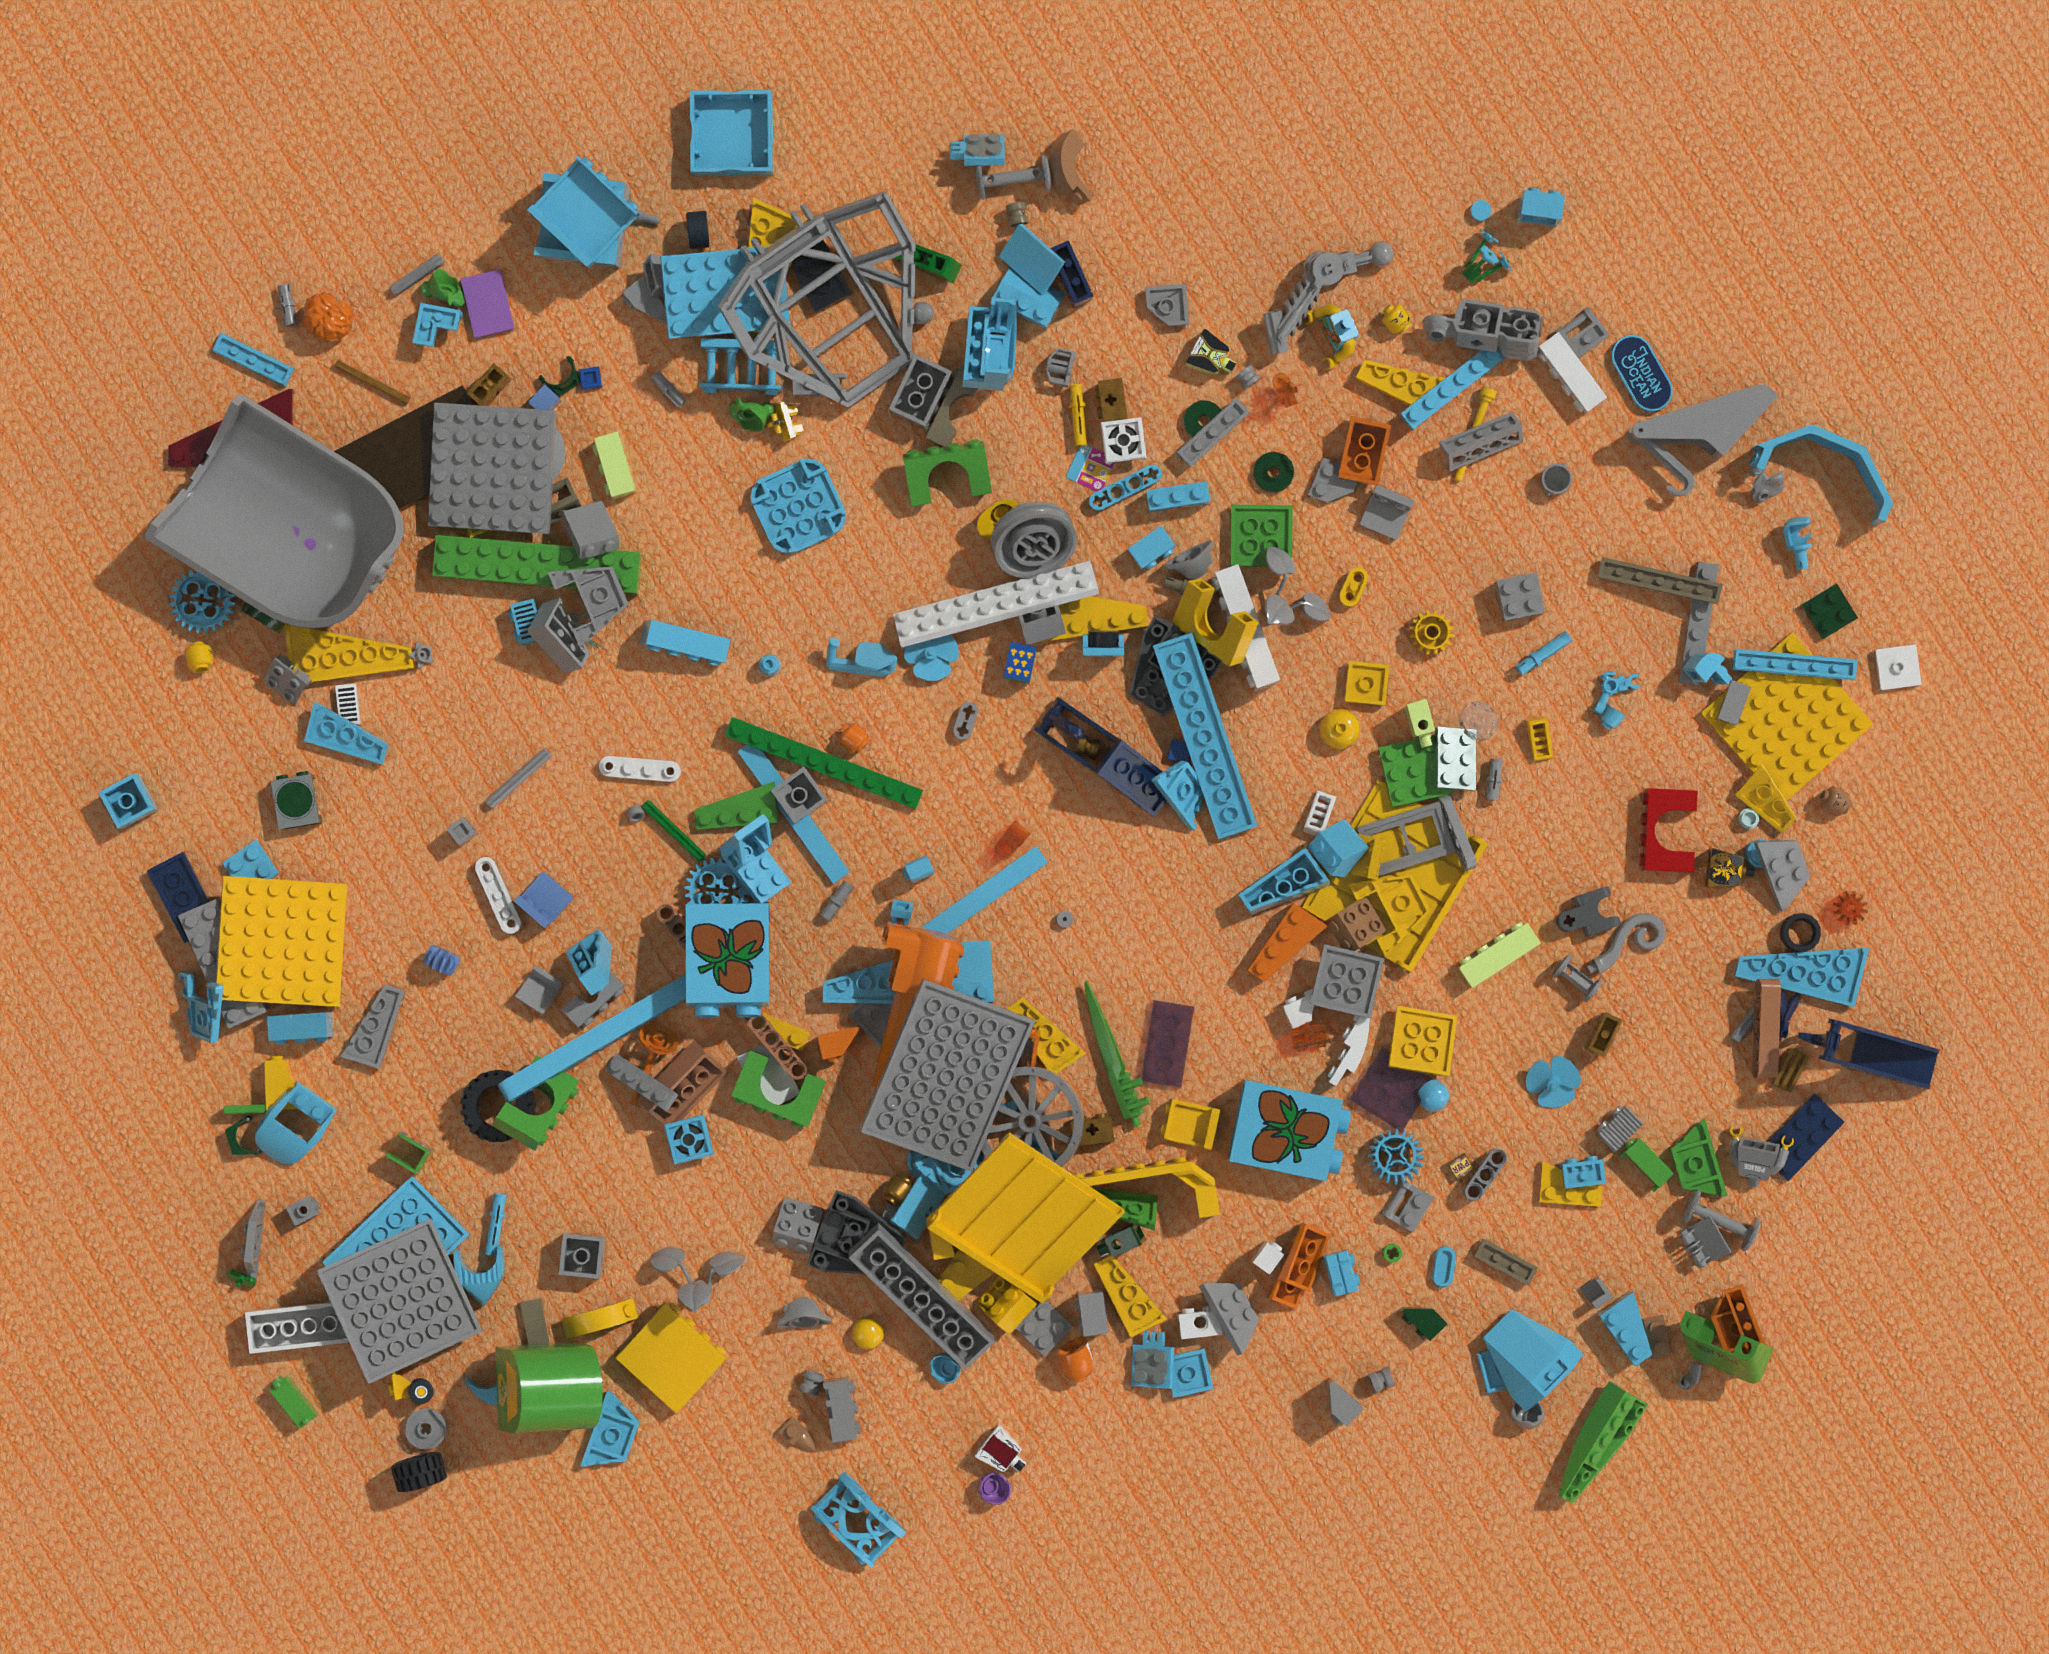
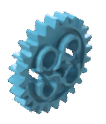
M189 569V576L181 574L183 581L175 580L179 586L171 587L175 591V594L169 595L170 598L174 599V602H171L169 606L175 607L171 614H178L175 620L177 622L183 620L181 626L184 628L189 624L188 630L191 632L195 627L198 634L201 633L202 628L207 634H209L210 628L216 632V625L224 627L222 621H230L227 616L228 613L234 614L230 607L236 606L235 603L231 602V599L236 598V595L230 594L228 590L196 571L194 574ZM193 584L198 585V592L196 594H191L189 591L190 586ZM217 586L219 593L216 597L223 599L227 596L222 602L225 610L215 606L213 603L203 602L202 604L197 601H190V603L195 605L196 611L194 614L189 615L187 607L190 604L181 601L183 596L180 591L188 596L191 595L193 598L202 599L204 595V598L208 600H215L216 598L210 595V589ZM215 606L216 614L213 617H208L207 610Z
M719 857L718 863H715L714 858H711L710 864L703 860V867L695 865L698 871H690L693 878H686L691 883L690 886L684 887L690 890V893L685 895V897L691 898V901L687 904H702L701 898L704 894L700 892L694 896L698 889L695 881L703 886V877L709 873L713 875L714 881L711 885H707V888H716L717 885H720L721 889H729V887L724 885L723 880L727 875H731L734 878L733 888L742 885L738 891L741 899L739 900L734 895L731 896L732 904L749 903V900L745 898V895H750L749 892L746 891V888L726 862L725 864L723 863L721 857ZM706 891V894L712 897L711 904H722V898L729 896V893H719V896H716V893Z

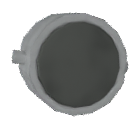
M1565 463L1552 464L1541 473L1540 485L1548 497L1550 495H1561L1571 486L1572 474Z

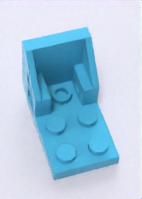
M764 814L739 830L720 847L722 858L757 904L766 902L791 884V881L767 851L773 844L769 820Z

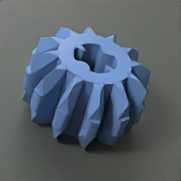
M432 945L426 951L423 962L438 972L452 975L457 969L460 959L456 954L439 946Z

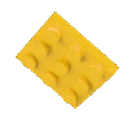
M1397 1006L1388 1067L1449 1077L1458 1016Z

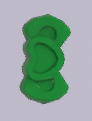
M230 1269L226 1273L229 1281L237 1283V1288H240L242 1285L252 1289L257 1283L254 1277H248L244 1273H237L234 1269Z

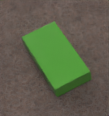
M266 1104L224 1106V1113H266Z

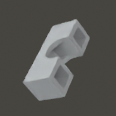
M610 970L609 984L602 991L598 992V997L594 1002L586 1003L579 996H576L562 1011L578 1028L581 1026L586 1028L594 1020L592 1016L597 1011L601 1014L609 1006L607 1002L612 997L617 999L624 992L622 988L625 985Z

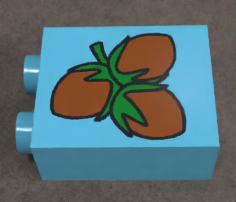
M769 903L686 904V1007L695 1008V1017H719V1007H736V1017H760L761 1007H769Z
M1244 1079L1227 1160L1327 1181L1328 1173L1339 1174L1343 1151L1333 1149L1336 1133L1347 1134L1351 1110L1343 1109V1100Z

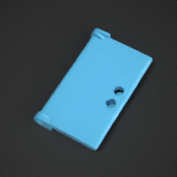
M920 1172V1176L894 1217L890 1219V1222L900 1227L917 1241L927 1226L926 1218L937 1210L946 1194H943Z

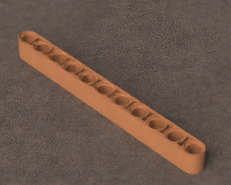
M663 904L659 906L656 912L658 919L686 951V922L671 905ZM667 908L671 909V917L663 919L661 917L662 911ZM678 924H683L685 927V932L681 935H676L674 932ZM762 1013L760 1017H741L790 1077L795 1080H802L806 1077L808 1072L806 1065ZM756 1018H762L764 1021V1026L761 1029L753 1027V1021ZM773 1033L777 1036V1042L769 1045L766 1042V1037ZM783 1049H787L790 1052V1058L786 1061L781 1060L779 1057V1053ZM801 1065L804 1070L803 1074L798 1077L794 1076L792 1073L793 1067Z

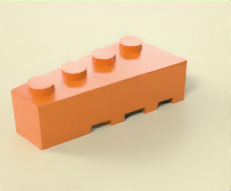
M1292 903L1246 971L1262 982H1265L1321 933L1327 925L1297 904Z

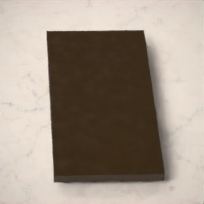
M463 385L334 452L377 480L391 495L399 510L430 495L434 403L473 405Z

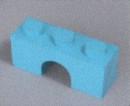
M1207 481L1146 490L1149 513L1166 511L1182 506L1193 507L1210 503Z

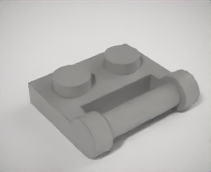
M1589 307L1583 309V313L1567 325L1555 330V333L1559 332L1578 359L1610 336ZM1587 319L1591 322L1589 326L1569 339L1567 336L1569 332Z
M1400 1181V1187L1387 1209L1383 1210L1382 1215L1414 1233L1434 1197L1407 1181L1404 1184ZM1407 1189L1412 1191L1399 1216L1394 1215L1393 1213Z

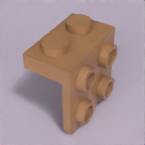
M1366 897L1354 902L1325 921L1329 930L1338 940L1340 947L1351 951H1356L1386 931L1385 925Z

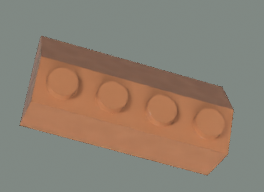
M694 1040L656 1079L678 1094L668 1111H664L642 1095L637 1100L663 1125L682 1120L728 1071Z

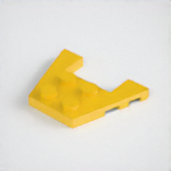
M1413 874L1349 884L1356 901L1376 892L1395 929L1376 939L1384 956L1388 955L1431 912Z

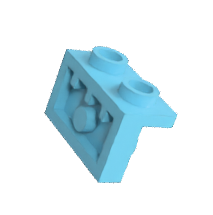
M1597 1156L1585 1157L1583 1162H1577V1158L1567 1159L1565 1164L1560 1165L1564 1189L1606 1184L1603 1159L1598 1160Z

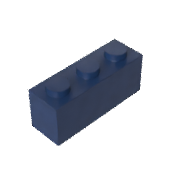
M1069 240L1050 248L1065 261L1058 275L1072 307L1075 308L1092 301V291Z

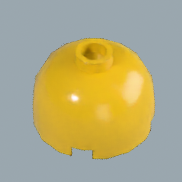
M1336 709L1324 716L1320 722L1319 732L1321 739L1326 745L1332 749L1342 750L1355 744L1359 738L1361 728L1358 719L1353 713L1344 709Z

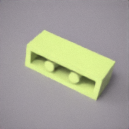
M614 432L594 438L596 444H593L592 447L595 456H599L601 460L598 467L601 476L605 475L607 483H604L606 494L611 495L612 499L636 493L620 434Z

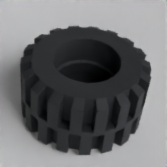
M441 1452L420 1454L396 1462L391 1466L398 1492L422 1489L442 1482L447 1478Z

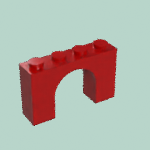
M1647 788L1646 793H1642V805H1645V813L1641 814V825H1644V833L1640 834V846H1643V854L1639 855V866H1642V871L1694 873L1695 852L1671 851L1661 846L1655 835V825L1659 817L1668 811H1697L1698 791Z

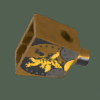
M1710 848L1705 887L1741 886L1742 878L1753 879L1754 867L1743 866V856Z

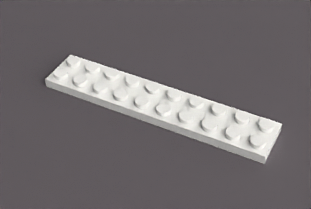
M1091 561L1057 569L1047 574H1039L1034 578L1020 579L893 615L902 648L1099 594Z

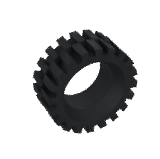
M503 1070L487 1071L469 1082V1086L463 1092L464 1096L460 1102L462 1104L461 1115L465 1119L463 1122L465 1126L468 1125L469 1131L472 1134H476L482 1140L494 1143L514 1139L485 1122L478 1110V1102L482 1093L486 1089L497 1086L500 1082L514 1075L513 1072ZM529 1091L517 1098V1108L527 1114L534 1115L533 1111L536 1108V1102L533 1101L534 1093Z

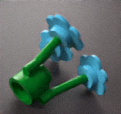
M1480 229V232L1483 233L1481 237L1484 240L1469 262L1464 265L1465 269L1462 271V274L1472 284L1476 280L1480 282L1484 277L1502 267L1505 270L1509 268L1513 272L1508 264L1509 260H1506L1501 252L1502 258L1499 259L1501 263L1482 273L1483 269L1481 266L1485 262H1491L1492 264L1499 262L1495 253L1485 246L1487 242L1492 243L1494 240L1498 243L1499 241L1492 237L1491 233H1487ZM1481 252L1482 259L1478 263L1474 262Z

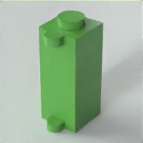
M1631 1138L1624 1145L1626 1149L1619 1156L1621 1159L1627 1156L1654 1184L1651 1188L1653 1192L1660 1188L1674 1174L1640 1138L1635 1140Z
M280 1376L271 1383L273 1387L269 1391L299 1429L319 1414L289 1376L285 1378Z

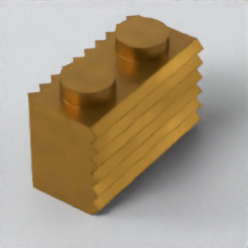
M1602 1012L1599 1017L1600 1020H1597L1598 1023L1595 1024L1596 1027L1592 1031L1591 1038L1588 1039L1589 1042H1587L1585 1048L1601 1057H1606L1623 1020L1607 1012Z

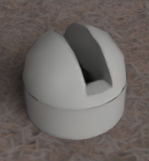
M634 804L632 808H628L627 814L631 822L641 821L645 817L641 806Z

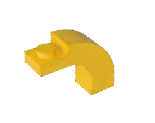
M631 1298L562 1318L566 1337L571 1338L623 1324L639 1317L634 1299Z

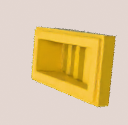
M1546 716L1525 719L1533 761L1554 758L1548 718ZM1542 724L1543 727L1533 728V725ZM1544 732V735L1534 737V733ZM1545 740L1546 742L1544 744L1535 745V742ZM1547 748V752H1536V750Z

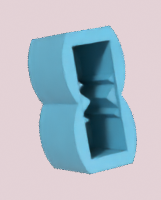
M927 855L904 864L905 868L902 869L906 880H911L912 883L935 874Z

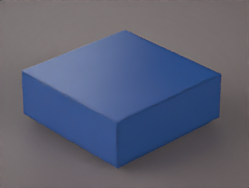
M599 366L579 369L582 390L602 388Z
M1172 739L1168 760L1188 762L1190 754L1186 742Z

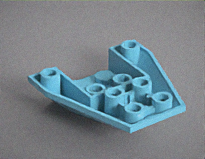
M1513 1309L1483 1337L1511 1398L1525 1412L1545 1398L1574 1369L1583 1355L1566 1337Z

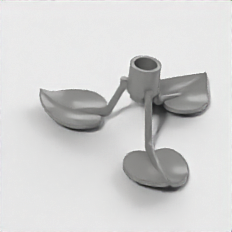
M1267 547L1265 559L1269 569L1277 575H1283V580L1276 595H1270L1266 599L1265 613L1267 625H1288L1294 620L1292 609L1303 606V612L1309 618L1316 621H1328L1331 618L1330 611L1324 600L1315 593L1309 592L1304 594L1303 601L1289 606L1284 598L1279 597L1287 581L1288 574L1295 572V564L1285 551L1276 547Z
M674 1247L664 1248L655 1252L650 1257L652 1267L660 1272L671 1271L677 1265L681 1267L689 1284L679 1288L677 1292L678 1298L685 1307L694 1313L701 1305H706L711 1300L713 1274L716 1273L718 1276L729 1275L740 1268L746 1261L744 1256L736 1253H718L709 1261V1266L712 1269L709 1272L708 1282L705 1283L703 1280H698L693 1284L686 1268L681 1262L685 1259V1253L681 1249Z

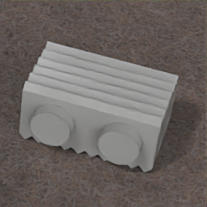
M1625 1105L1623 1107L1618 1106L1611 1113L1613 1117L1608 1122L1604 1120L1596 1128L1598 1130L1596 1136L1612 1152H1616L1644 1124Z

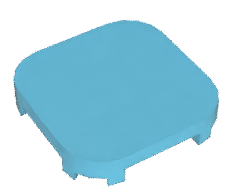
M801 459L775 473L760 478L752 488L750 497L754 509L770 543L781 553H798L836 535L845 525V509L823 464L814 459Z

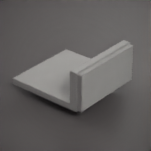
M535 966L515 998L543 1015L559 992L563 982Z

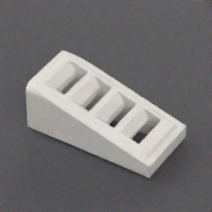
M1317 790L1303 832L1317 836L1319 832L1325 830L1336 800L1335 796ZM1318 799L1329 802V806L1317 802ZM1315 807L1326 810L1327 813L1315 810ZM1315 815L1317 817L1323 818L1324 821L1312 818V816ZM1310 823L1320 826L1321 828L1310 825Z

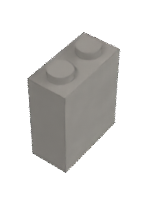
M602 501L563 511L564 526L580 560L619 549V535Z

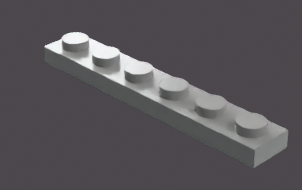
M1697 562L1695 578L1716 582L1719 565ZM1691 600L1678 683L1700 686V683L1693 682L1682 668L1693 655L1705 653L1713 603Z

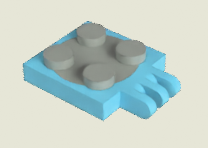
M1004 134L964 135V141L950 143V159L964 160V166L1005 165Z
M1144 1331L1143 1344H1133L1131 1386L1172 1388L1174 1347L1165 1346V1332H1159L1157 1340L1156 1331L1151 1332V1337L1149 1331Z

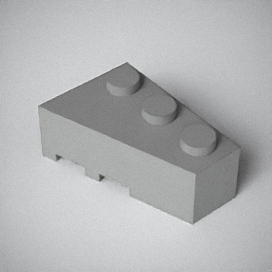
M560 598L541 605L527 632L566 674L582 669L590 654L585 644L579 647L570 624L572 620L569 615H565L561 607L563 602Z
M849 1376L825 1379L823 1387L826 1393L832 1442L856 1440L858 1438L857 1434H861L860 1422L855 1421V1413H858L857 1401L852 1400V1393H855L854 1381H850Z

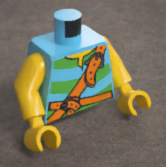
M1333 304L1318 308L1315 312L1312 310L1307 311L1309 321L1304 324L1308 325L1318 318L1320 326L1335 355L1334 357H1327L1322 360V363L1329 362V367L1325 370L1334 369L1337 367L1338 361H1343L1355 351V341L1359 333L1354 320L1347 309L1341 310Z

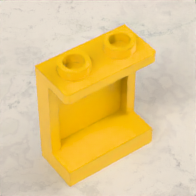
M1171 1099V1103L1167 1102L1164 1113L1168 1115L1167 1122H1162L1160 1131L1163 1139L1212 1150L1220 1109Z

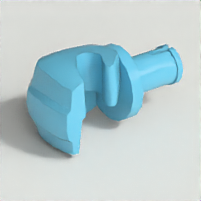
M1810 517L1791 518L1786 521L1783 527L1786 547L1788 551L1792 550L1794 552L1796 570L1809 568L1806 550L1812 547L1811 543H1807L1812 533L1802 537L1800 531L1807 525H1810Z

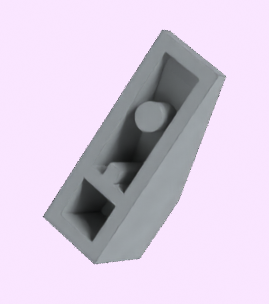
M642 277L622 292L625 296L623 301L630 309L634 307L636 311L667 325L665 305L659 298L649 297L647 283Z

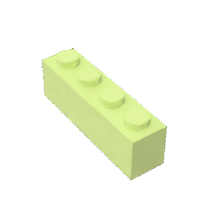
M1517 923L1510 928L1512 932L1506 936L1502 933L1494 938L1495 943L1488 947L1485 944L1476 950L1478 954L1471 958L1469 955L1459 961L1461 965L1457 969L1470 988L1477 986L1541 944L1528 923Z

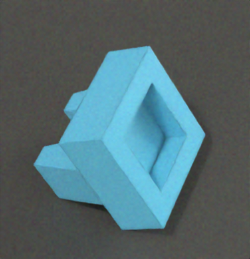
M893 899L890 915L892 923H896L897 918H904V924L908 925L911 920L914 902Z

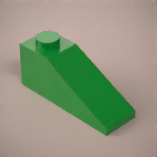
M915 244V268L954 284L962 265L950 256ZM902 255L895 257V259L902 262Z

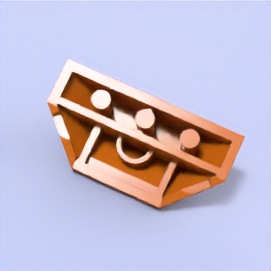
M1743 1284L1723 1290L1711 1314L1722 1348L1734 1353L1741 1335L1765 1344ZM1751 1343L1743 1344L1742 1352L1744 1354H1749L1752 1348Z

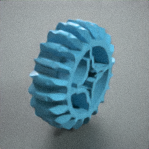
M1395 1129V1135H1391V1131L1387 1130V1137L1380 1133L1381 1141L1373 1140L1377 1147L1370 1146L1369 1149L1375 1153L1368 1154V1158L1375 1159L1369 1162L1370 1167L1377 1166L1373 1169V1173L1381 1172L1378 1176L1380 1180L1387 1176L1386 1183H1389L1391 1178H1393L1394 1185H1397V1179L1401 1178L1404 1184L1406 1183V1176L1413 1180L1411 1172L1416 1175L1419 1174L1418 1169L1415 1167L1422 1168L1423 1164L1417 1160H1423L1424 1155L1418 1154L1423 1151L1422 1147H1416L1419 1144V1140L1411 1142L1414 1138L1413 1134L1406 1138L1407 1132L1403 1130L1402 1135H1398L1399 1131ZM1390 1142H1402L1396 1148L1386 1146ZM1408 1146L1413 1152L1412 1163H1409L1404 1157ZM1381 1150L1384 1151L1389 1158L1386 1162L1385 1167H1383L1379 1161V1154ZM1400 1153L1401 1160L1397 1161L1396 1159L1394 1161L1392 1154ZM1395 1166H1402L1403 1168H1407L1401 1172L1390 1171V1169L1392 1170Z

